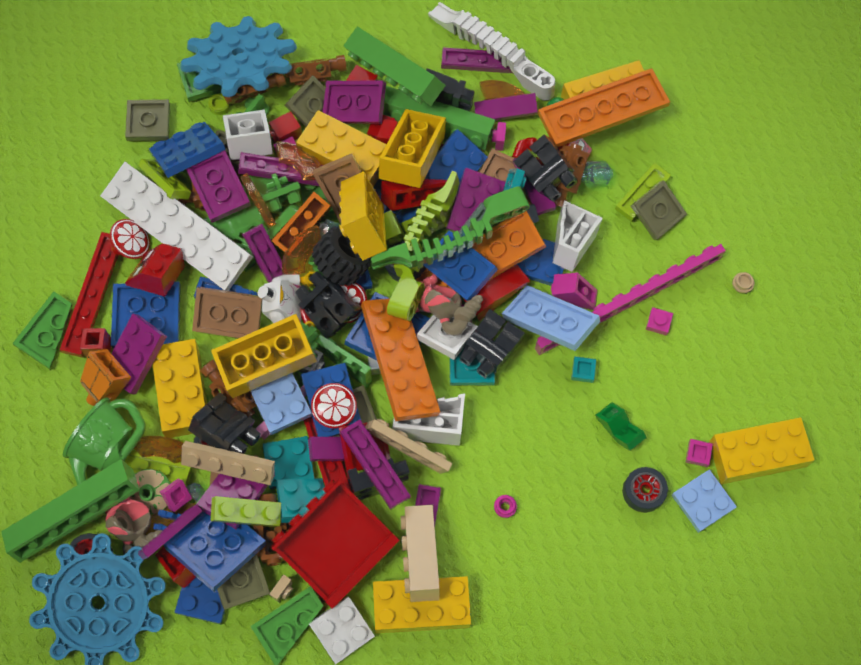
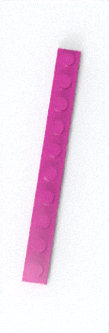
M722 244L716 247L711 245L704 249L699 256L692 255L687 258L682 265L678 266L675 264L666 270L665 274L652 276L648 283L635 285L625 295L623 293L616 295L612 302L606 305L604 303L599 304L593 309L592 313L599 315L600 324L720 260L726 250ZM540 336L537 339L535 350L538 355H541L560 344Z

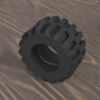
M334 226L314 246L312 253L313 262L317 265V269L324 274L323 276L329 278L332 282H337L342 286L344 284L350 286L355 284L371 266L372 257L362 261L359 254H354L348 236H343L340 226H337V228Z

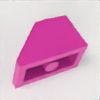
M578 272L554 275V281L551 286L554 297L589 310L595 308L597 289Z

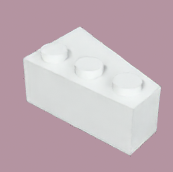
M564 200L557 223L553 263L572 272L596 238L603 218Z
M465 394L449 399L438 398L437 402L440 409L438 416L396 422L394 418L393 430H400L406 433L412 441L460 446Z

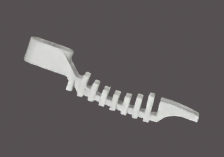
M441 2L428 13L431 19L454 35L458 32L459 39L463 40L465 37V40L468 42L472 39V43L475 45L479 42L480 48L484 49L486 46L487 53L491 54L494 51V58L496 60L502 57V66L505 68L509 66L522 87L530 93H535L542 100H550L555 95L554 76L528 60L525 56V50L522 48L519 50L516 43H511L506 36L502 37V33L499 31L495 32L494 28L488 27L484 21L480 22L478 17H472L471 13H465L464 10L454 11Z

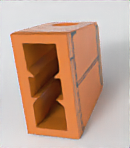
M108 349L89 352L80 380L81 385L89 393L86 398L87 403L95 406L104 398H109L110 401L115 400L129 382L131 376Z

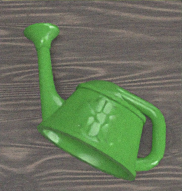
M109 398L100 400L73 431L63 450V457L69 458L77 485L86 480L85 473L88 465L102 471L120 459L125 461L142 438L146 424L132 401L116 399L111 402ZM125 408L129 411L136 423L134 433L133 428L126 423L116 409ZM103 512L102 514L98 515L97 517L93 518L87 523L101 519L105 516L106 513Z

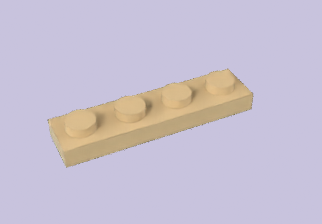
M374 419L367 422L365 428L370 435L439 474L449 471L452 463L446 460L445 455L431 452L424 443L410 440L406 433L389 428V424L383 420Z
M185 441L182 445L181 465L271 485L273 481L275 461Z

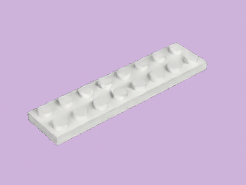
M126 162L123 163L100 195L161 243L181 248L185 261L225 291L230 290L253 258L251 254L181 202L167 197V194L159 186Z

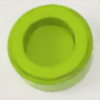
M215 94L208 101L210 111L215 115H223L230 108V104L226 103L222 94Z

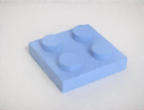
M710 469L672 494V497L698 533L736 508V505Z

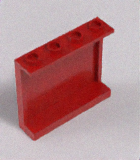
M332 479L322 489L325 493L319 499L315 496L306 505L308 510L302 516L298 513L289 522L291 527L285 533L281 530L271 540L274 543L271 548L332 609L400 541L339 479L336 482Z

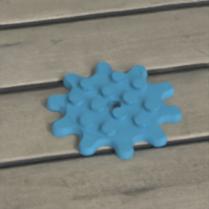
M250 16L242 18L240 24L235 27H225L220 22H214L211 25V34L208 38H191L188 40L187 49L196 54L183 59L180 69L183 72H199V75L193 81V86L197 90L205 89L212 84H218L222 86L221 94L225 97L234 96L237 93V89L242 85H251L255 90L263 91L269 87V82L266 79L269 74H286L292 70L289 61L281 57L296 51L297 45L292 39H277L283 33L279 23H272L266 27L258 28L255 27L256 23Z
M101 533L93 538L92 549L87 554H78L69 544L60 545L56 550V556L61 564L59 572L55 575L39 573L33 577V588L45 594L47 603L43 609L35 611L30 615L29 623L35 629L49 627L55 631L56 640L51 645L49 651L53 659L61 660L69 652L78 650L85 657V665H103L104 656L110 651H115L125 661L133 662L140 654L139 648L135 643L136 634L142 630L150 632L161 630L163 619L158 614L151 612L148 604L153 596L159 595L165 590L166 585L165 581L160 577L144 578L140 574L139 567L144 559L138 555V551L142 547L134 546L125 555L117 556L111 551L109 536ZM99 595L103 597L105 605L102 609L93 607L92 599L94 596Z

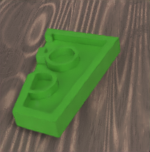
M53 291L12 344L50 370L73 306L72 303Z
M320 335L315 340L318 344L317 350L336 365L345 363L348 374L364 385V387L367 388L372 382L371 367L337 346L329 337L325 338Z
M310 586L250 626L275 665L281 662L308 627V623L322 609L323 604Z

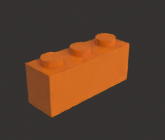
M313 192L274 237L272 242L287 255L291 256L316 227L317 223L330 211L331 206Z

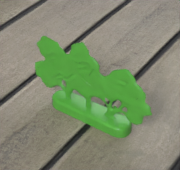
M247 175V183L242 184V187L251 206L211 223L209 217L204 220L229 239L241 241L242 244L237 243V245L246 249L253 256L245 239L240 238L239 234L245 233L252 226L263 224L272 241L300 207L293 203L285 211L282 208L272 211L280 216L268 228L264 225V221L266 220L267 213L271 212L266 202L262 201L261 195L277 189L276 187L267 189L266 183L273 181V179ZM288 181L284 184H281V188L295 182ZM286 194L278 196L282 206V202L288 200ZM254 256L245 267V272L249 271L257 263Z

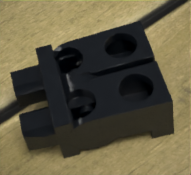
M428 68L426 69V71L436 76L446 85L435 101L471 111L475 91L465 88L466 81L460 80L458 82L452 77Z
M544 134L530 146L532 151L526 149L513 162L518 168L525 171L524 174L540 194L554 202L561 196V193L556 188L560 183H563L569 189L577 183V180L573 174L575 172L574 169L569 165L552 139Z
M316 271L309 278L315 285V288L311 290L305 284L295 293L301 301L298 306L302 310L304 309L306 315L323 336L328 338L335 336L362 308L357 302L354 303L337 282H332L329 278L323 276L322 272Z
M491 309L488 310L477 329L465 342L464 350L460 357V361L467 366H470L474 360L480 362L481 365L477 368V372L484 378H487L493 372L497 373L522 342L525 334L510 322L505 325L506 320Z
M219 393L193 415L188 431L211 447L244 454L248 446L242 441L244 440L253 446L259 440L261 433L252 427L254 419L250 416L247 417L241 411H237L226 402L227 397Z
M392 458L387 459L401 482L408 481L410 471L406 460L394 463ZM356 468L347 470V480L351 492L360 501L380 494L366 472L358 474Z

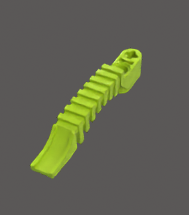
M452 171L442 189L428 195L425 201L422 200L420 204L421 209L418 208L416 211L417 217H413L411 221L412 226H409L407 229L409 234L404 237V242L407 244L410 256H413L411 239H417L420 251L422 252L423 249L420 243L423 244L424 235L430 237L432 233L429 227L434 229L438 227L435 219L445 222L446 217L443 212H449L460 184L457 172ZM394 264L395 272L401 278L389 300L387 314L410 321L421 301L425 285L422 282L415 281L413 277V272H419L420 268L418 269L416 266L409 269L402 264Z

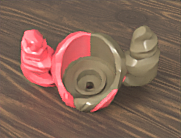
M432 274V276L421 281L425 285V290L416 312L425 311L432 313L440 320L446 334L451 336L460 335L466 329L468 322L476 317V312L480 310L483 298L481 295H476L467 301L464 307H461L462 299L460 295L452 289L436 285L438 277Z
M130 497L105 511L107 515L105 521L106 528L116 538L123 541L124 555L134 546L143 548L163 531L157 530L145 535L151 525L149 509L142 502L132 500Z

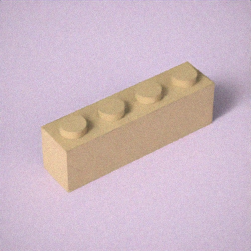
M433 505L406 506L405 516H400L401 530H406V536H402V550H407L408 556L403 557L404 572L409 571V578L404 579L405 593H410L411 602L439 600Z

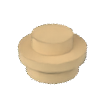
M738 273L732 280L733 288L739 293H748L754 287V279L749 273Z

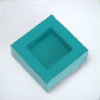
M574 356L571 380L593 383L596 359Z

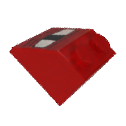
M161 243L148 251L126 280V286L165 297L185 267L182 249Z

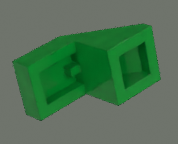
M613 402L595 415L613 439L629 451L647 438L643 430L630 423L626 411Z

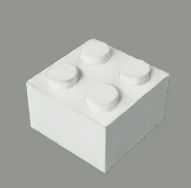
M265 110L223 115L230 160H239L241 152L262 156L273 154Z

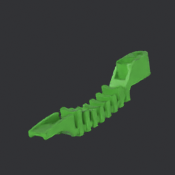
M519 186L494 194L483 201L486 211L482 220L470 219L469 228L471 231H469L467 225L462 226V237H460L458 231L453 232L452 242L449 235L443 236L444 243L442 246L439 238L433 239V249L430 248L428 239L422 240V253L417 239H411L413 256H410L407 244L403 243L372 257V269L375 270L389 264H402L409 269L417 266L419 269L425 263L431 265L434 260L439 262L445 256L448 258L452 257L456 251L461 253L465 247L469 249L473 247L474 243H477V245L482 243L483 235H485L486 239L491 238L493 232L491 225L526 212L530 205Z

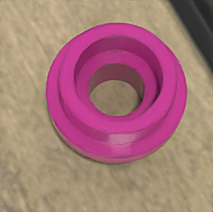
M501 495L495 500L494 510L498 516L509 518L515 514L517 503L513 497ZM504 503L508 504L509 510H503L501 505Z

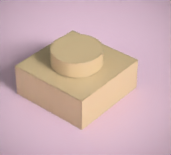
M283 574L271 591V598L280 603L282 598L286 600L293 590L291 587L293 584L292 580Z

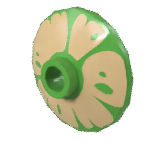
M144 469L136 473L135 477L139 481L140 491L130 496V499L145 504L150 514H156L159 510H164L167 504L160 491L171 484L169 479L162 472L155 469ZM145 489L150 491L149 497L144 495Z

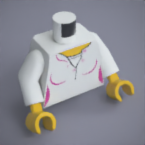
M309 272L303 277H300L299 274L281 275L273 278L272 282L261 286L258 290V296L262 298L263 314L272 323L297 314L301 322V308L298 306L301 301L295 292L301 287L300 283L303 285L307 284L308 287L313 286L314 284L308 277H311L315 272ZM307 321L305 323L309 327H315L312 321Z

